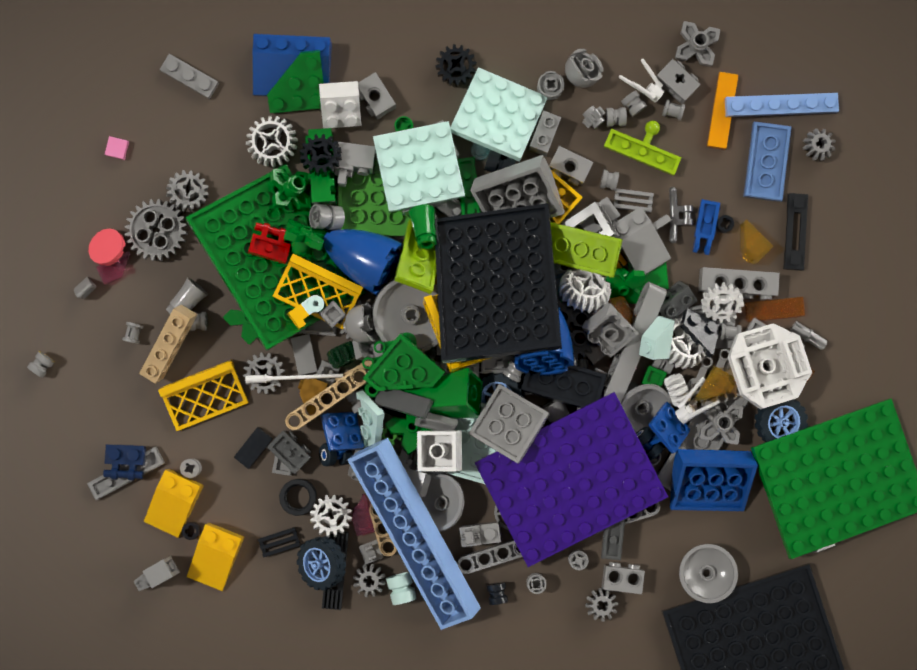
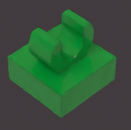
M648 365L641 384H654L661 387L667 373Z

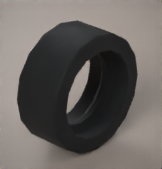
M293 479L282 487L279 500L283 510L288 514L300 516L312 510L317 500V494L314 486L309 481ZM294 486H302L309 493V502L303 508H293L287 501V493Z

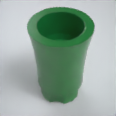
M427 204L414 206L409 210L408 214L412 222L418 248L431 249L436 245L437 238L435 208Z

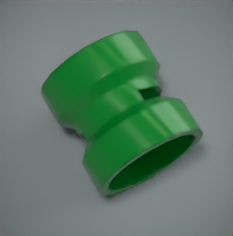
M406 116L399 117L394 125L395 132L414 128L412 120Z

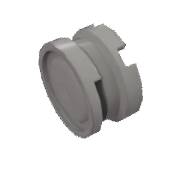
M548 71L541 75L537 84L538 93L547 97V100H555L560 97L564 89L562 76L555 71Z

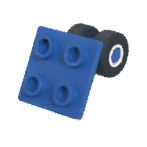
M665 402L649 423V427L640 429L636 432V435L651 461L662 453L664 445L672 454L676 453L689 434L690 428L686 423L683 424L677 418L675 410L668 402Z
M356 413L322 414L321 420L327 443L322 444L319 450L321 464L323 466H333L337 460H339V465L349 464L348 459L352 456V450L364 447Z

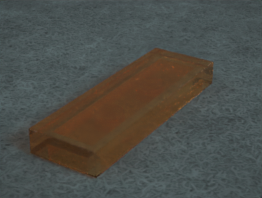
M803 297L745 303L747 322H751L753 318L761 321L805 316Z

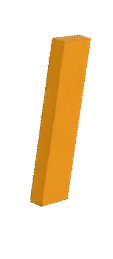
M719 72L707 147L723 150L727 148L732 117H726L724 98L735 97L738 81L737 74Z

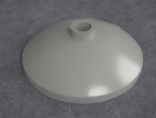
M644 384L633 388L624 396L621 403L635 433L644 427H649V423L665 402H668L673 408L669 394L662 387L654 384Z
M431 474L432 477L426 497H421L439 532L450 529L460 519L464 508V494L461 486L453 477L446 474Z
M702 544L689 550L683 557L679 567V579L685 592L693 599L703 603H715L722 601L732 593L737 584L738 569L734 558L724 548L713 544ZM705 569H708L710 572L707 577L703 575Z

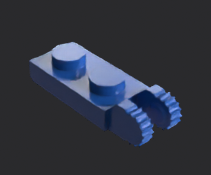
M703 199L700 201L692 250L695 253L699 250L700 239L707 240L704 254L709 255L720 209L719 202Z

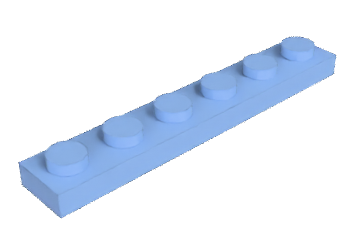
M838 93L735 96L724 98L726 117L839 112Z

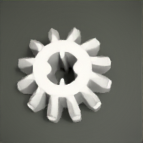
M680 373L670 375L664 379L666 391L671 398L672 405L676 407L689 393L686 382Z

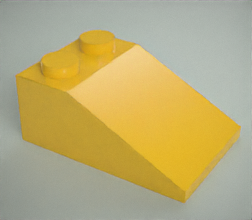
M166 469L156 487L144 522L179 538L182 528L186 524L204 485L186 478L171 469Z
M212 523L205 524L187 577L223 591L245 537Z

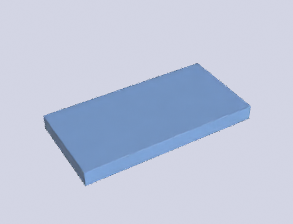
M753 122L743 197L782 202L792 126Z

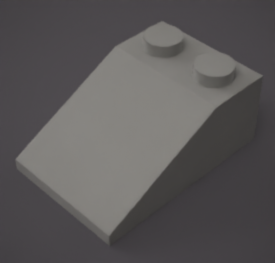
M639 207L613 224L619 234L618 238L623 239L620 252L632 270L644 271L646 275L671 259L653 223L642 207Z

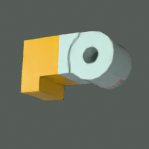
M313 295L288 312L287 315L299 330L306 325L303 319L323 309L324 301L320 296Z

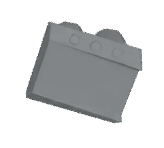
M605 303L598 312L588 320H585L582 329L587 333L588 340L591 343H597L601 351L609 357L616 354L638 335V332L611 303Z

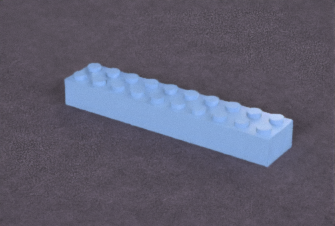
M386 438L356 452L348 459V462L440 629L442 630L472 619L481 607L389 439Z

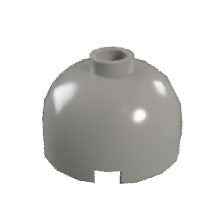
M585 49L575 50L565 64V74L568 80L580 88L591 87L603 76L601 75L603 72L601 61L593 53L591 55L585 53L587 51Z
M368 303L350 309L343 323L345 333H348L349 337L355 342L369 343L374 342V339L378 338L372 320L373 308Z

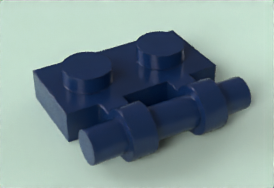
M106 444L104 464H112V469L104 470L103 477L111 478V480H118V478H128V480L132 481L143 479L144 473L143 471H137V465L145 466L146 446ZM120 465H129V470H120Z

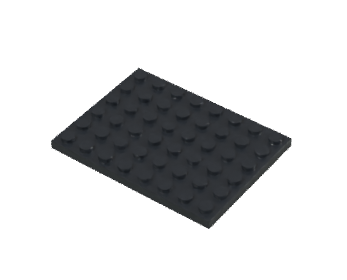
M548 203L435 219L437 236L435 254L442 363L562 349Z
M808 563L736 586L728 597L719 602L703 603L693 600L662 610L680 670H844L810 564Z

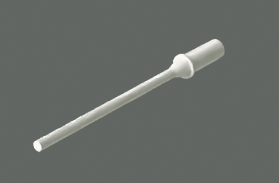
M343 373L294 376L248 375L245 376L246 383H267L272 380L343 377Z

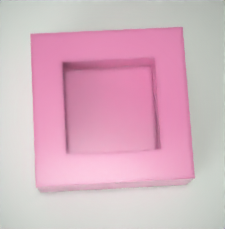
M109 136L105 155L125 160L129 141Z

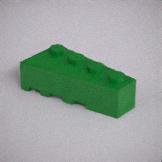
M331 128L309 129L308 135H305V141L308 144L307 138L314 140L316 134L318 138H321L322 134H325L326 139L330 136L333 138V131ZM330 149V153L333 156L334 152ZM309 154V155H308V159H309L310 162H311V161H312V160H311L312 157H311V155ZM328 170L327 176L323 172L319 176H317L316 171L312 174L308 173V182L311 184V192H309L311 203L313 205L338 206L335 171L332 173Z

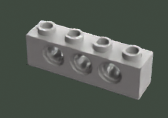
M702 267L699 271L698 292L709 293L708 287L715 288L716 278L722 279L727 287L733 284L735 289L734 282L738 279L743 284L742 289H739L743 299H753V296H761V300H772V297L778 296L780 273ZM755 281L761 283L762 288L760 291L754 288L753 284Z

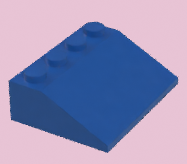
M253 34V96H267L270 89L277 83L299 53L304 51L320 50L324 84L330 83L332 50L330 37Z
M678 449L673 462L670 509L744 511L758 466L751 451Z

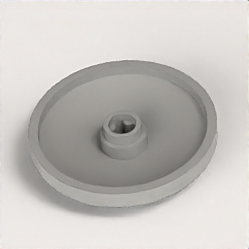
M394 280L384 286L377 295L372 310L373 325L379 338L383 342L392 341L400 333L409 332L416 337V346L423 352L436 346L438 341L425 311L423 299L429 295H437V285L434 284L431 294Z

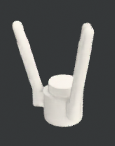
M641 59L642 64L655 84L650 83L645 89L622 75H619V79L642 92L655 103L664 93V90L661 89L664 84L658 80L646 61Z
M704 377L696 383L683 401L677 404L679 409L675 411V414L683 424L720 403L717 400L696 411L690 404L685 405L705 380Z

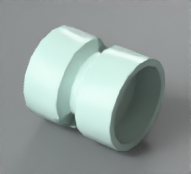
M409 572L386 578L388 589L392 590L390 594L392 605H399L417 599L415 589L410 586L413 582Z

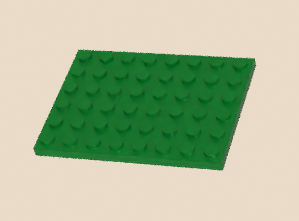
M286 164L277 168L284 170L289 177L293 176ZM270 173L186 217L187 223L266 351L320 321V319L309 315L303 319L306 325L298 330L287 315L295 307L272 297L292 254H295L291 250L292 246H290L286 264L248 254L253 233L261 235V231L254 230L256 222L261 224L268 223L271 227L286 229L288 219L311 227L309 222L311 208L307 211L297 210L291 201L285 208L273 207L272 196L279 189L271 183ZM267 234L268 238L278 240V236ZM284 239L285 243H292V241ZM323 243L321 251L310 248V251L304 256L295 254L355 283L336 266L324 248L325 243ZM291 267L288 272L290 282L301 278L299 271ZM309 277L304 279L308 290L318 287L315 278ZM285 278L283 284L288 283L287 278ZM302 280L291 284L295 294L305 291ZM289 285L281 287L278 295L284 298L292 296ZM332 286L322 287L325 298L336 295ZM320 289L309 292L310 297L318 295L323 299ZM362 290V292H361V294L359 295L358 298H360L361 296L365 295V291H364V290ZM307 293L296 297L299 305L308 299ZM349 294L341 295L340 299L343 307L351 303L354 297ZM337 297L327 300L328 305L334 301L340 307Z
M892 398L751 447L789 559H794L917 513V470Z

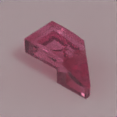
M129 251L123 253L122 257L110 266L99 265L96 267L104 285L122 278L130 257Z
M362 494L351 516L357 536L375 531L366 494Z

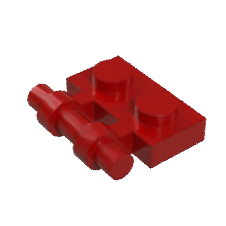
M256 222L254 230L261 231V235L253 233L248 254L286 264L291 244L284 242L286 229L271 227L268 223L261 224ZM267 234L278 236V240L268 238Z

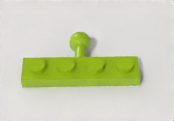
M656 121L646 123V135L643 141L611 129L604 144L606 149L672 176L675 175L682 158L650 145L653 136L657 135L660 131V125Z

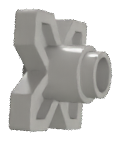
M684 21L680 34L686 40V43L677 47L675 59L686 62L693 55H696L700 65L711 67L715 54L708 46L718 41L720 29L709 27L704 32L698 31L695 23Z
M704 401L703 407L706 406V405H709V404H711V403H713V402H711V401ZM716 405L703 412L710 422L700 427L699 439L712 441L720 433L725 443H739L740 433L733 424L742 418L743 406L730 405L722 412L719 405ZM720 419L723 420V425H722V426L719 425V420H720Z

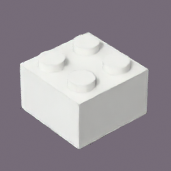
M358 81L319 84L323 128L361 126Z
M462 430L417 431L418 471L462 470Z

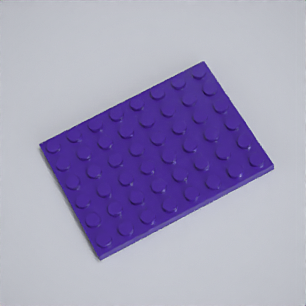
M615 392L541 428L520 464L515 463L497 451L475 462L528 567L668 498Z

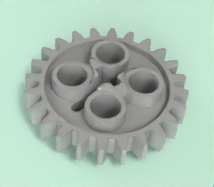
M150 199L149 205L143 201L142 208L136 205L137 212L130 211L133 218H127L126 220L130 222V225L125 226L130 231L125 233V236L131 237L127 243L134 244L131 250L135 251L138 249V256L144 253L143 258L147 260L150 256L152 261L156 260V256H158L160 261H163L164 255L170 259L171 252L177 255L175 249H182L179 243L186 242L182 235H188L187 232L183 231L188 225L182 223L186 218L184 216L179 217L182 212L180 210L175 211L174 204L169 207L168 201H165L162 205L160 199L157 200L156 204ZM152 213L155 214L154 221L147 222V216ZM172 220L173 226L170 229H165L166 221ZM153 228H159V233L153 232ZM143 231L148 232V237L145 240L140 239V234ZM160 238L166 239V244L163 247L158 246ZM152 239H153V244H152V246H149V243H150V242L152 241Z

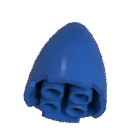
M355 229L333 230L330 233L327 232L323 239L325 243L324 248L336 266L356 284L375 295H378L384 288L383 284H386L389 278H392L399 263L401 254L399 249H402L403 245L389 237Z
M560 308L559 319L562 349L517 354L514 358V366L517 370L523 373H528L530 370L540 372V375H553L566 372L569 366H574L571 335Z

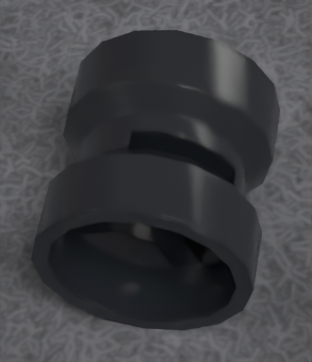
M505 582L486 585L487 592L491 595L489 597V605L508 602V597L504 594L506 589Z

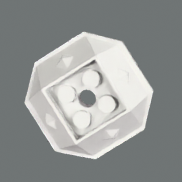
M774 323L736 334L728 355L739 394L759 409L798 398L806 381L812 374L800 335L789 332ZM763 363L767 365V371L763 368Z

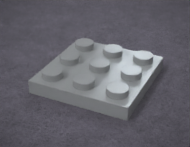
M499 384L468 434L515 463L520 464L550 414Z

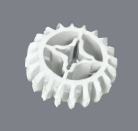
M268 116V121H265L264 117H262L260 125L255 121L256 128H249L253 134L246 135L247 138L252 139L246 141V145L251 146L247 150L249 153H253L252 159L258 158V164L264 161V166L268 167L269 162H271L274 168L276 167V162H278L282 166L283 162L281 160L285 159L286 162H289L290 160L287 155L294 156L291 149H297V146L292 144L298 142V139L293 137L296 135V131L291 130V124L286 125L287 121L285 119L280 122L278 116L275 117L274 121L272 116ZM268 128H277L274 129L271 133L263 132L265 129ZM282 131L287 136L286 146L279 142ZM258 137L264 141L262 152H259L257 148ZM267 139H268V140H269V139H270V140H273V139H274L277 144L271 143V144L269 145V142L267 141ZM273 150L282 151L277 155L267 156V154H270Z
M572 268L565 272L559 283V295L562 296V301L567 302V306H573L574 310L580 309L581 313L584 310L588 313L592 310L597 312L610 299V283L606 282V277H602L600 274Z
M675 318L673 319L675 320L673 330L675 336L672 338L670 356L668 358L669 364L674 363L675 368L681 366L682 370L687 367L690 369L701 363L707 351L699 343L696 345L690 335L683 331L680 327L682 318L678 320Z

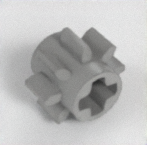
M591 106L582 114L585 117L582 122L587 128L592 126L596 129L605 121L603 116L606 112L600 106L597 109Z

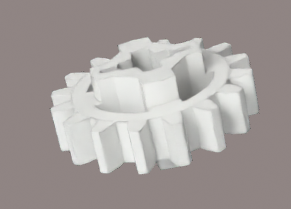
M725 282L722 283V286H718L716 283L714 289L708 287L709 293H703L704 299H701V304L707 318L712 317L714 321L719 319L720 323L723 322V319L730 322V317L737 318L736 312L742 313L741 307L744 306L743 295L738 287L734 289L733 284L727 287Z
M325 495L324 501L319 498V505L314 504L313 508L315 511H310V515L314 517L310 519V522L316 523L313 529L317 530L319 528V535L325 532L326 537H329L330 533L337 537V532L344 534L343 528H349L347 522L352 521V517L348 515L352 513V510L346 509L349 504L348 502L343 504L342 497L336 500L335 495L332 496V499ZM325 506L323 513H319L321 508ZM328 513H332L334 519L330 520ZM344 518L343 522L337 526V522ZM325 523V524L328 525L330 528L324 527L322 524Z

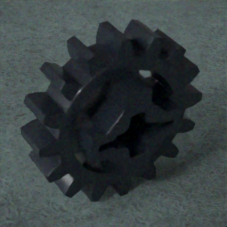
M453 44V49L446 46L445 53L440 51L441 58H436V62L440 64L435 66L436 70H440L437 73L438 77L443 76V83L448 80L449 86L455 82L456 86L459 87V82L466 85V79L472 80L471 73H476V69L472 67H475L477 62L472 61L475 56L474 54L469 55V48L464 51L463 45L457 49L456 45ZM466 59L469 64L468 70L464 66ZM444 61L448 65L446 72L443 68ZM453 63H454L455 65H456L457 63H459V68H458V67L453 68Z
M316 134L314 140L307 138L308 144H302L303 149L300 150V160L303 163L304 169H308L310 174L316 171L317 176L321 172L327 176L328 170L333 173V167L340 166L338 161L342 160L341 147H338V141L333 142L332 136L326 139L325 134H322L321 138H318ZM330 149L334 152L333 156L330 153ZM309 154H310L311 157H312V158H311V160H312L311 162H310V160L308 159V155H309Z

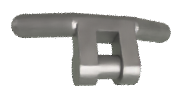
M671 187L669 189L671 219L669 241L676 243L678 226L693 225V219H691L693 206H677V189ZM679 213H683V219H679Z

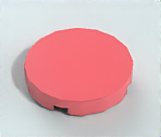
M114 229L101 230L92 238L89 244L88 252L90 258L101 266H110L116 263L124 253L123 249L126 244L124 237Z

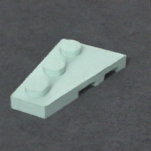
M362 390L356 392V396L361 401V407L358 408V412L363 420V425L360 426L364 444L363 448H366L381 441L384 412Z

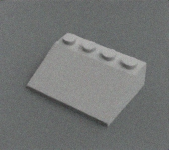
M543 155L474 178L470 190L482 212L548 203L550 218L565 213L552 171Z

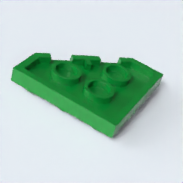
M320 50L300 52L277 83L270 89L267 94L270 113L321 108L319 84H324Z
M400 333L363 379L377 391L433 387L446 371Z

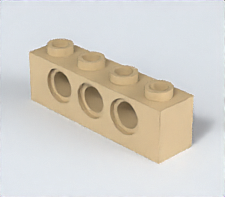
M179 305L172 310L139 373L140 375L155 384L164 379L198 314L183 305Z

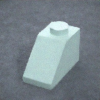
M658 316L641 337L639 355L652 360L668 359L675 320Z

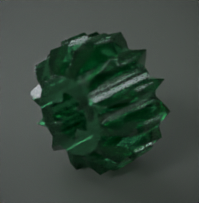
M352 341L336 346L327 353L328 361L334 369L342 368L357 361Z

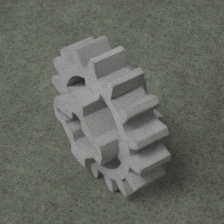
M182 170L181 175L176 172L174 178L170 177V184H167L166 187L169 191H167L166 196L171 197L170 204L176 203V209L181 206L183 212L186 208L193 212L194 207L200 209V203L205 204V198L209 194L206 192L208 185H203L205 179L200 180L199 173L194 176L192 170H190L189 174ZM187 186H189V188H188V189H189L188 196H186Z
M261 352L259 358L253 355V361L247 360L249 367L243 368L247 370V374H244L243 377L252 375V370L255 371V375H262L259 369H268L267 374L269 376H274L273 369L275 367L277 376H281V373L286 371L280 369L283 362L277 363V356L271 359V353H268L265 357L264 353ZM260 361H269L265 365L258 364ZM280 380L269 381L272 384L268 386H260L262 383H246V385L252 384L251 390L258 388L257 393L261 394L262 390H264L265 394H269V389L275 392L276 385L282 386L279 382Z

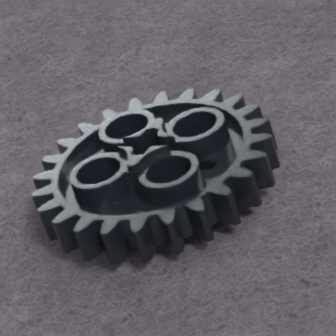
M558 300V306L562 314L567 316L568 320L566 323L568 327L572 324L573 328L582 329L583 325L578 324L576 318L582 315L588 320L593 316V310L590 313L586 310L581 313L580 309L574 310L573 306H567V302L562 304ZM573 330V333H570L575 360L578 359V354L584 358L585 351L591 354V346L597 347L596 343H591L588 340L586 332ZM576 335H583L585 342L578 344L575 342L574 337Z

